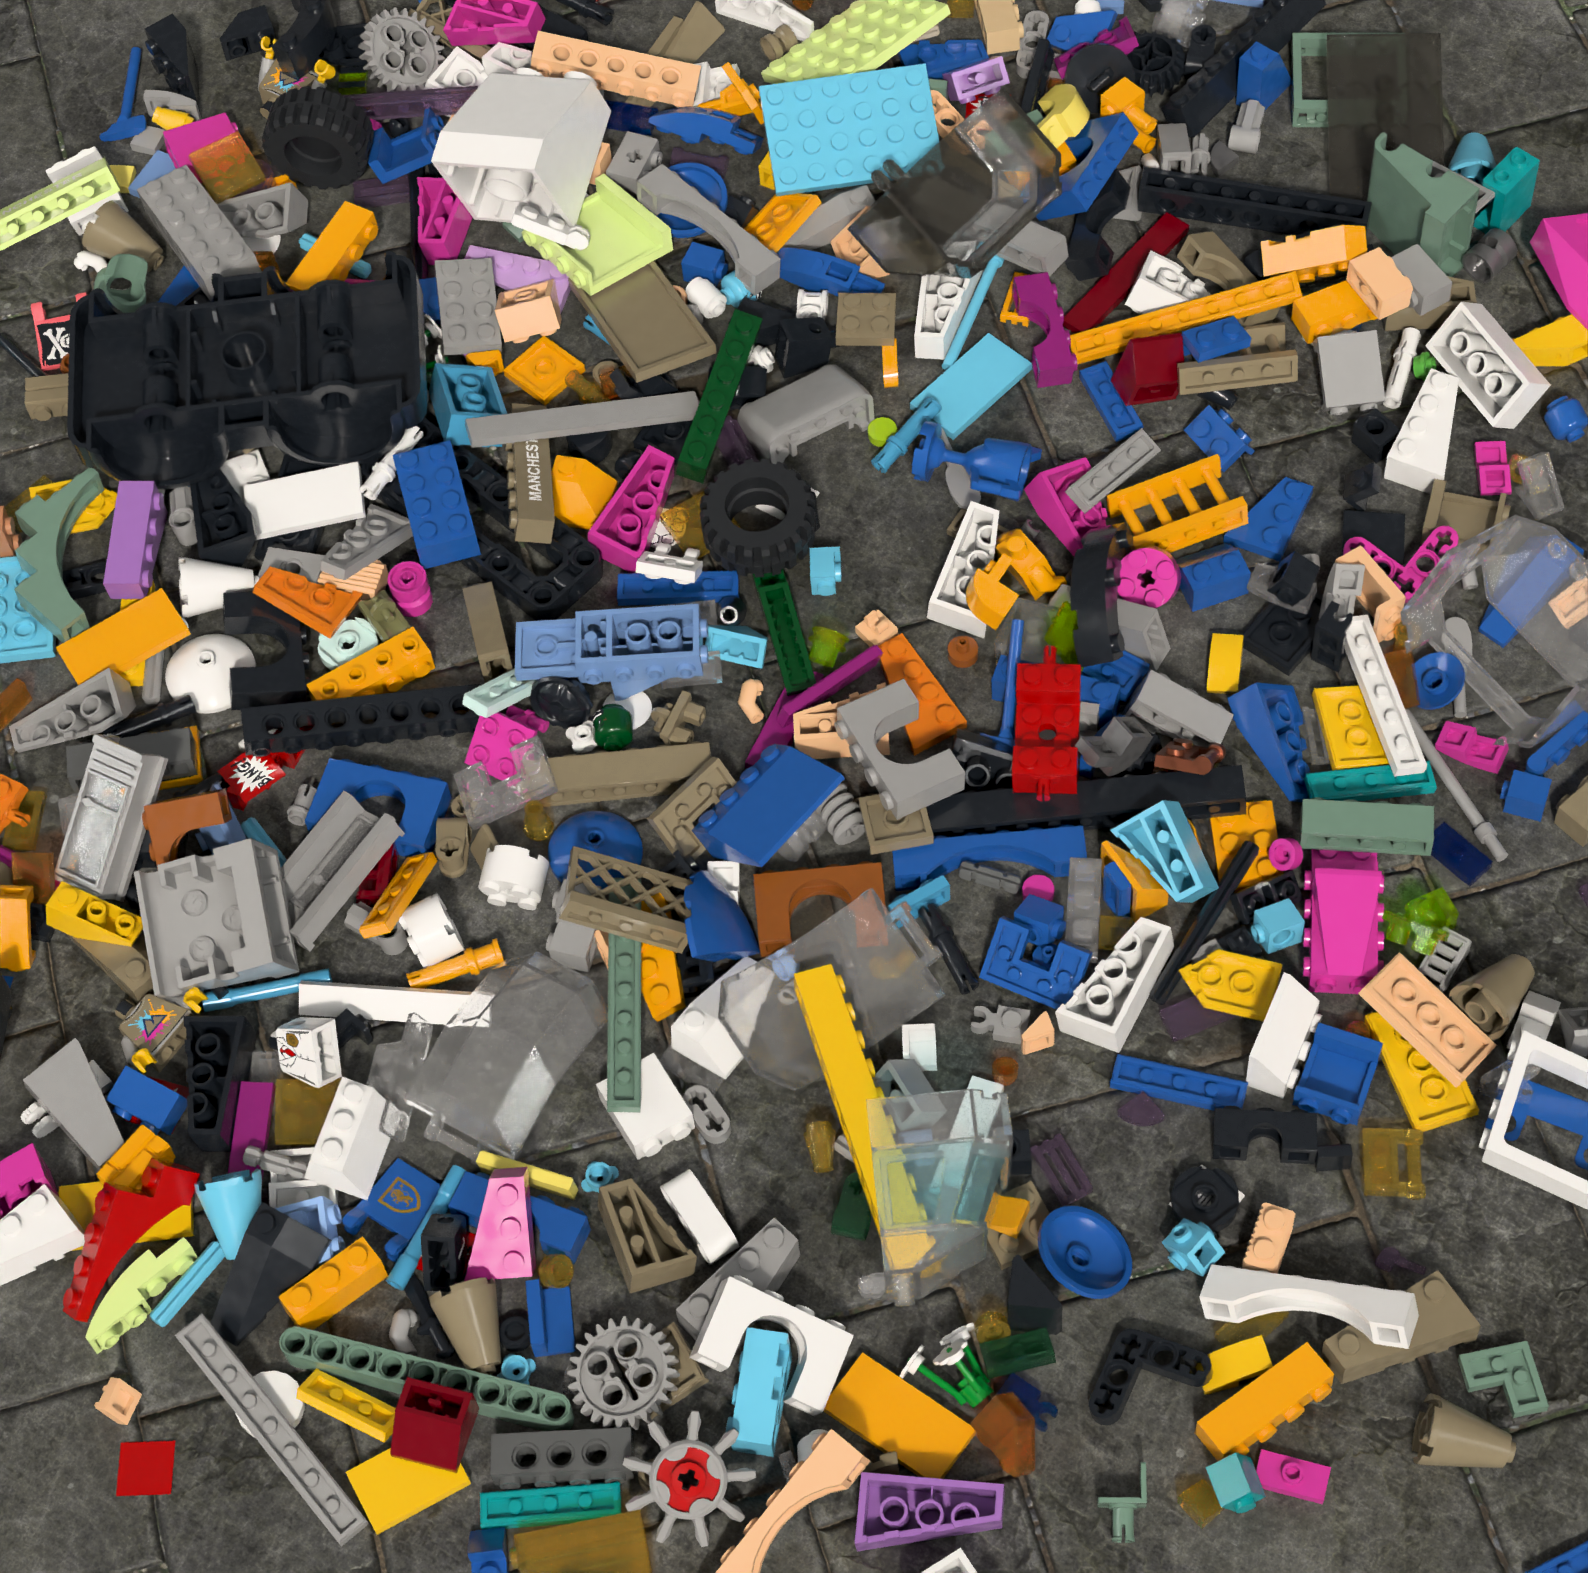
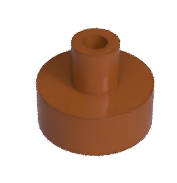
M969 636L953 638L948 644V659L950 663L959 668H967L975 664L978 659L977 642Z

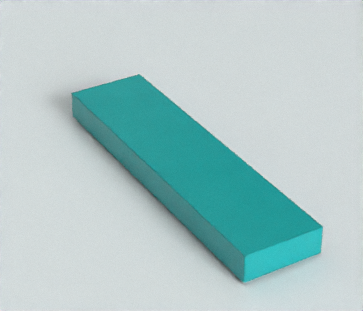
M1426 761L1427 768L1424 773L1394 777L1390 765L1306 773L1304 778L1309 799L1320 797L1334 801H1344L1347 799L1365 801L1432 794L1437 789L1430 761Z
M620 1482L480 1493V1527L482 1530L499 1527L510 1529L622 1520Z

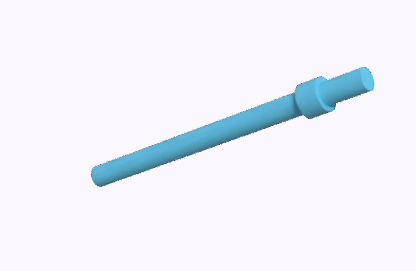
M989 253L986 258V268L943 361L942 368L944 370H947L957 361L995 273L1003 265L1005 259L993 253Z

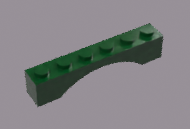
M737 309L734 310L679 456L676 475L704 484L734 396L760 334L763 318Z

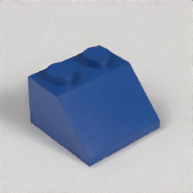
M1223 543L1175 559L1181 573L1180 589L1192 612L1249 593L1251 572L1239 549Z

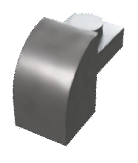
M1114 717L1102 736L1080 737L1075 747H1078V751L1083 755V760L1088 765L1095 768L1099 767L1107 776H1113L1130 767L1142 755L1153 736L1135 717Z

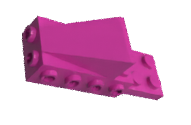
M1311 849V871L1305 870L1304 890L1310 891L1309 899H1304L1303 916L1309 919V928H1304L1303 947H1309V957L1303 958V976H1308L1309 992L1358 994L1384 968V961L1378 960V951H1383L1384 932L1378 931V922H1383L1384 903L1378 902V894H1383L1384 874H1382V871H1378L1377 853Z

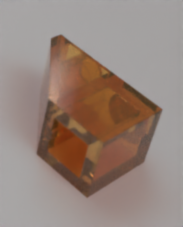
M1013 1392L995 1395L970 1425L977 1432L979 1441L984 1446L990 1448L997 1456L999 1464L1005 1472L1013 1477L1031 1474L1035 1470V1418Z

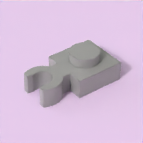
M998 1005L997 1013H991L984 1006H975L974 1016L982 1017L985 1021L981 1023L971 1022V1031L976 1034L993 1031V1040L1021 1044V1036L1029 1028L1031 1010Z

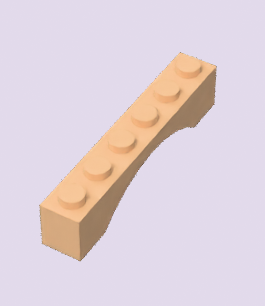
M833 1429L827 1434L825 1432L822 1433L814 1441L811 1447L813 1452L806 1461H800L793 1467L789 1473L790 1480L782 1490L777 1489L766 1502L768 1508L760 1518L755 1517L747 1524L743 1531L745 1536L737 1546H731L723 1554L720 1560L722 1565L715 1573H760L769 1546L781 1527L796 1512L812 1501L830 1493L849 1489L869 1464L870 1460Z

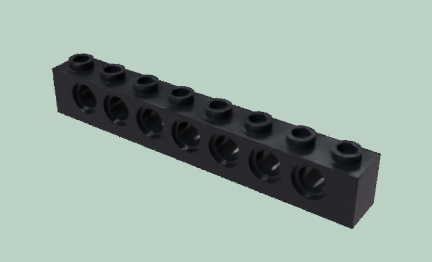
M1144 167L1138 197V211L1160 215H1164L1167 212L1179 218L1287 235H1299L1311 230L1315 231L1340 225L1365 226L1367 236L1372 202L1148 167Z
M485 683L240 708L245 755L264 757L276 752L293 754L305 749L328 750L333 746L347 745L349 747H358L364 743L371 742L387 744L399 739L421 740L428 736L440 735L442 737H451L457 733H474L480 715H477L473 710L462 704L465 693ZM465 710L468 713L460 715L455 713V711ZM427 713H434L437 716L433 718H428L424 715ZM396 716H403L406 719L403 721H396L393 718ZM366 719H371L375 721L372 724L362 723V721ZM337 722L344 724L338 728L331 726V724ZM303 726L312 727V729L308 731H303L299 728ZM272 729L281 730V732L278 734L269 733V731Z

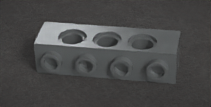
M631 1427L491 1434L490 1475L494 1485L500 1486V1488L505 1490H515L520 1488L521 1485L535 1484L539 1488L554 1487L556 1483H570L571 1485L591 1484V1481H605V1483L620 1482V1484H623L626 1480L635 1479V1471H631L622 1465L625 1456H634V1436ZM596 1453L606 1455V1458L601 1463L593 1464L589 1462L590 1458ZM561 1455L571 1456L570 1461L565 1465L559 1466L554 1464L555 1460ZM532 1456L536 1458L533 1465L529 1467L520 1466V1462L525 1457Z

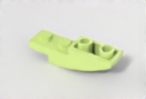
M184 1237L157 1258L148 1249L120 1275L98 1306L85 1337L97 1354L102 1350L113 1347L118 1342L120 1336L130 1328H135L142 1324L147 1315L152 1311L146 1300L159 1295L170 1281L178 1275H183L198 1258L192 1246Z

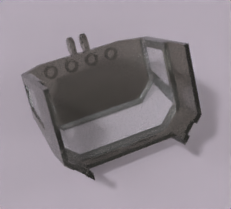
M1002 87L956 126L906 173L894 160H885L882 167L889 177L897 182L893 184L880 170H875L871 173L872 181L885 193L862 213L847 230L886 273L970 279L986 268L985 264L1049 203L1062 195V182H1059L1061 153Z

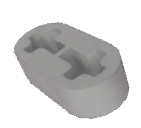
M701 1085L689 1087L683 1095V1100L693 1114L696 1128L704 1139L712 1144L725 1142L731 1134V1123L728 1115L709 1089ZM697 1097L699 1100H703L706 1110L702 1111L697 1104L693 1105L692 1099ZM712 1118L717 1125L721 1124L722 1130L717 1132L715 1129H711L708 1119Z

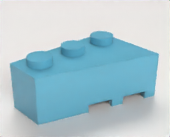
M1162 800L1110 830L1128 846L1131 854L1136 859L1141 860L1151 871L1150 874L1176 902L1193 903L1219 888L1179 802Z
M747 1327L744 1349L739 1360V1382L735 1384L732 1396V1405H735L733 1417H728L726 1432L732 1428L739 1432L735 1443L732 1445L733 1451L774 1457L784 1406L783 1399L786 1395L792 1363L788 1333Z

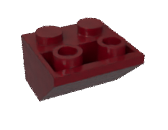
M1181 333L1137 337L1129 340L1111 378L1112 384L1126 406L1176 399L1179 393L1177 363H1184L1183 337Z
M407 1377L395 1409L390 1450L391 1457L457 1473L479 1412V1406L473 1393Z

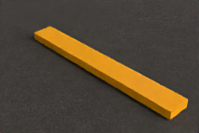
M1296 271L1070 335L1071 352L1075 353L1078 365L1123 352L1129 340L1137 337L1142 338L1173 333L1182 334V331L1231 316L1240 319L1292 304L1293 300L1302 297Z

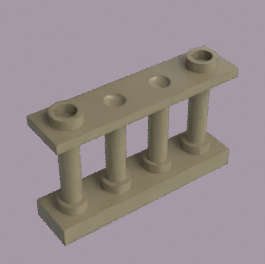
M1285 323L1243 327L1251 337V344L1248 348L1199 363L1192 354L1184 356V363H1177L1179 394L1186 395L1298 381V355L1295 349L1286 350Z

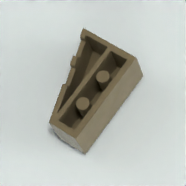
M632 1178L599 1187L598 1209L629 1293L694 1275L697 1256L691 1249L688 1250L677 1237V1232L671 1225L668 1226L657 1213V1208Z

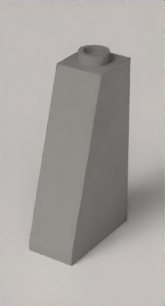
M1061 584L1057 592L1050 598L1047 607L1054 626L1073 634V630L1078 629L1077 610L1071 611V586ZM1117 598L1119 633L1122 634L1124 639V650L1149 663L1150 670L1157 671L1171 649L1158 610Z
M76 1038L23 1079L25 1087L98 1171L124 1144V1140L84 1051Z

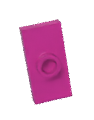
M1261 1449L1256 1472L1265 1490L1323 1505L1331 1467Z

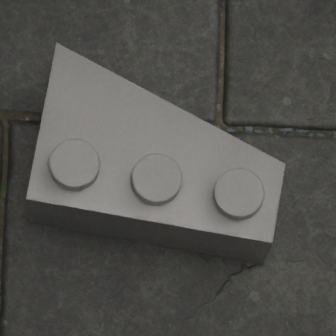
M1150 670L1131 694L1122 713L1125 717H1135L1150 733L1156 734L1157 732L1174 739H1188L1193 741V745L1209 747L1213 743L1221 744L1234 716L1222 705L1204 699L1194 690L1184 688L1171 681L1167 675Z

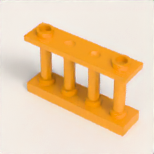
M1218 454L1202 458L1192 464L1131 487L1117 490L1106 496L1109 517L1114 518L1123 515L1135 536L1133 537L1132 551L1151 546L1162 548L1171 553L1248 524V507L1243 496L1230 500L1218 480L1221 477V462ZM1206 483L1218 505L1202 511L1190 489ZM1175 494H1179L1190 516L1177 521L1172 519L1162 499ZM1151 504L1162 526L1146 532L1134 510Z

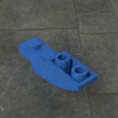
M671 108L657 112L648 121V123L655 125L658 131L675 133L681 136V140L687 143H700L709 136L712 142L729 144L734 147L735 151L745 155L753 154L759 150L764 139L739 128L742 117L711 108Z
M782 247L776 253L781 259L780 278L811 292L828 290V293L838 297V293H882L885 287V283L859 273L861 266L831 255L790 247Z

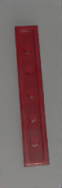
M1166 212L1110 269L1109 274L1105 275L1065 315L1063 327L1075 334L1096 328L1130 293L1150 250L1165 257L1187 235L1190 225Z

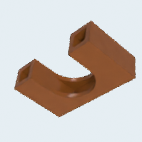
M226 788L152 802L144 806L145 811L142 813L144 828L149 830L151 843H149L150 857L152 861H156V865L178 859L177 853L180 841L188 831L224 824L232 820Z
M863 861L856 865L841 866L831 864L825 868L809 869L800 867L793 871L777 872L768 870L761 874H753L761 957L775 956L782 951L793 953L791 936L792 914L801 902L816 895L835 896L843 900L851 908L855 920L857 948L889 945L881 862Z

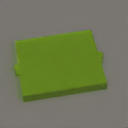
M1065 601L1062 603L1056 616L1051 618L1052 623L1044 639L1050 646L1057 648L1056 653L1065 664H1078L1073 638V630L1078 629L1077 611H1071L1070 603Z

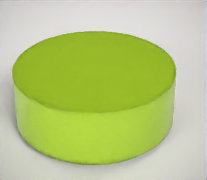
M886 417L876 418L868 425V439L877 447H884L889 436H894L897 433L895 422Z

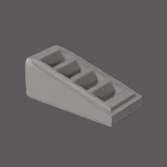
M1442 927L1418 970L1423 975L1439 982V987H1436L1444 994L1469 954L1472 941L1447 927ZM1439 953V954H1441V955H1443V956H1445V957H1447V958L1453 960V962L1450 963V962H1448V961H1446V960H1444V959L1438 957L1437 954ZM1430 965H1433V966H1435V967H1437V968H1439V969L1445 971L1446 974L1444 975V974H1442V973H1440V972H1438V971H1436V970L1430 968Z

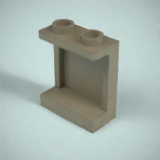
M1434 479L1420 545L1426 541L1437 527L1449 526L1457 532L1459 537L1458 545L1455 549L1456 552L1493 559L1495 547L1502 548L1505 530L1500 529V524H1507L1511 506L1505 505L1507 494L1501 493L1499 501H1491L1445 492L1446 481ZM1448 535L1443 538L1437 536L1439 542L1436 548L1441 549L1445 544L1451 546Z

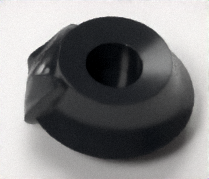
M575 677L541 678L533 683L531 695L529 696L530 704L540 718L549 721V724L552 726H561L563 729L582 725L583 722L588 720L590 709L593 707L589 692Z

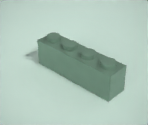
M1320 797L1302 800L1300 815V845L1302 849L1431 856L1434 842V806H1425L1421 803H1411L1408 805L1392 804L1388 801L1370 803L1359 802L1354 799L1334 801Z

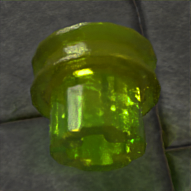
M813 626V635L808 638L813 643L809 659L826 667H834L838 652H846L845 644L850 641L849 638L832 629Z

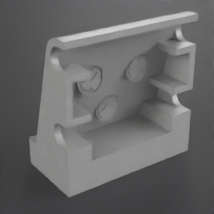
M249 838L214 848V855L200 857L194 854L157 865L158 871L134 872L154 996L160 998L185 995L193 987L204 991L267 977L280 978L299 972L293 935L289 932L291 930V923L278 851Z

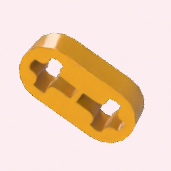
M895 338L894 346H882L884 388L899 387L897 339Z

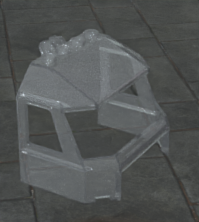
M1514 515L1446 551L1400 612L1402 625H1406L1407 628L1406 654L1429 643L1437 652H1445L1455 656L1464 667L1465 681L1512 729L1507 734L1498 738L1493 745L1518 744L1519 747L1532 748L1558 732L1583 710L1585 711L1588 708V559L1555 527L1518 515ZM1496 536L1487 549L1475 556L1480 549V544ZM1479 565L1482 566L1485 595L1489 603L1571 687H1574L1549 718L1530 717L1446 630L1442 597L1450 587Z

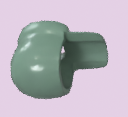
M133 254L113 256L107 267L97 273L94 289H102L108 300L123 313L135 312L136 309L146 304L147 301L145 291L147 284V261ZM116 278H124L131 282L130 288L124 290L110 288V285Z

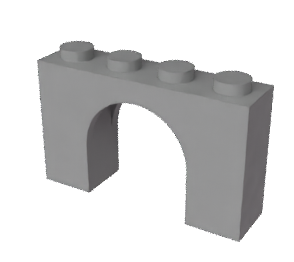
M905 679L838 707L837 722L834 723L840 739H846L850 745L849 750L856 763L860 762L864 767V774L871 787L876 786L883 807L887 811L891 810L897 820L964 790L965 771L950 748L913 764H900L890 761L877 749L876 745L884 735L919 719V701Z

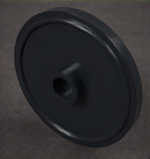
M1096 43L1082 48L1071 58L1066 67L1064 81L1065 84L1075 86L1089 112L1100 113L1101 94L1122 78L1126 77L1134 83L1135 77L1132 63L1121 49L1110 44Z

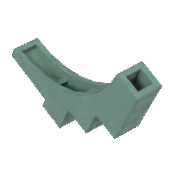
M88 468L76 475L70 483L61 490L54 492L48 500L44 501L37 495L29 502L24 503L15 512L21 530L30 539L22 542L14 551L21 568L30 577L22 580L14 590L21 607L62 643L90 628L85 612L71 598L64 585L63 555L67 539L75 522L86 507L104 491L99 473L94 468Z

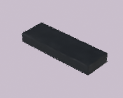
M1039 39L1020 108L1021 115L1036 109L1040 112L1041 107L1038 101L1045 94L1055 56L1048 39Z

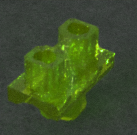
M1420 897L1414 903L1407 902L1405 911L1410 912L1409 915L1401 912L1394 913L1389 910L1384 911L1382 919L1389 921L1385 937L1387 940L1406 945L1410 932L1413 931L1416 935L1411 949L1432 956L1438 940H1448L1450 932L1426 923L1427 920L1434 922L1437 918V913L1432 911V903L1427 898Z

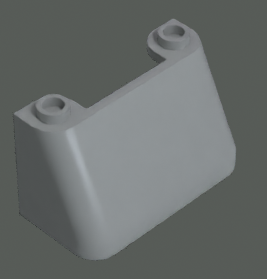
M824 365L819 370L754 402H748L743 405L738 414V426L760 459H771L773 464H777V461L783 463L789 454L792 457L797 455V445L842 423H845L848 429L853 428L854 424H857L862 432L867 430L870 422L875 419L873 397L866 387L839 366Z

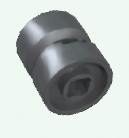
M1490 229L1478 241V244H1475L1463 256V267L1476 281L1489 283L1517 255V246L1514 240L1503 230Z

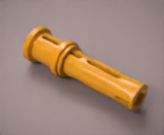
M495 938L492 939L490 944L476 949L466 948L463 955L442 961L430 967L406 973V976L409 979L410 988L424 989L471 973V975L475 974L476 976L483 969L498 964L502 967L506 963L499 942Z

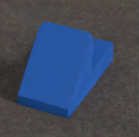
M505 1527L470 1531L467 1555L471 1562L472 1573H509Z

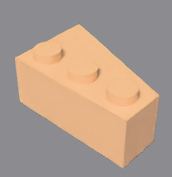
M886 682L876 685L877 689L860 695L858 692L849 694L848 699L831 704L829 701L794 713L795 749L813 759L852 757L849 750L850 745L846 739H840L834 723L837 722V708L886 687ZM889 733L884 735L876 745L882 755H890Z

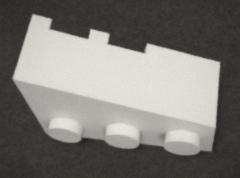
M45 1184L0 1220V1286L35 1271L36 1266L51 1259L55 1261L65 1257V1253L81 1246L84 1247V1229L61 1198Z

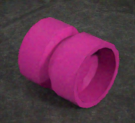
M406 561L395 565L390 570L388 585L392 599L401 614L407 617H418L426 613L433 603V596L423 566L416 562Z

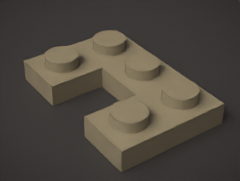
M711 757L658 807L647 820L672 854L679 850L684 856L690 854L695 860L706 848L692 832V829L695 827L692 822L710 805L713 808L720 801L719 798L722 793L734 787L736 781L718 757Z

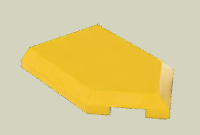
M73 479L30 487L31 499L38 495L46 501L54 492L61 490ZM104 488V491L86 507L77 519L70 534L98 529L115 508L117 492Z
M1217 949L1195 964H1188L1179 969V973L1203 1008L1264 1022L1278 987L1283 964Z

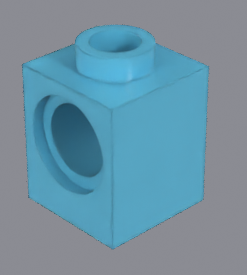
M1290 898L1255 910L1251 934L1257 944L1261 943L1267 954L1303 942L1305 921Z

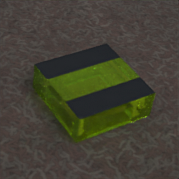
M363 67L340 68L339 93L341 95L367 93L368 70H364Z

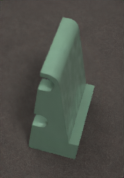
M1382 132L1376 138L1374 144L1367 201L1372 202L1368 228L1394 255L1418 244L1446 276L1455 277L1463 268V256L1469 251L1480 188L1450 170L1441 177H1431L1433 165L1431 159L1403 143L1396 150H1385L1387 134Z

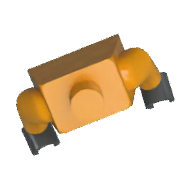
M1027 519L1019 529L1016 528L1004 532L997 538L996 551L999 558L1003 553L1013 558L1007 570L1036 601L1046 592L1057 591L1061 584L1071 586L1072 569H1070L1066 577L1055 575L1045 556L1032 543L1041 530L1033 529L1030 526L1033 521Z

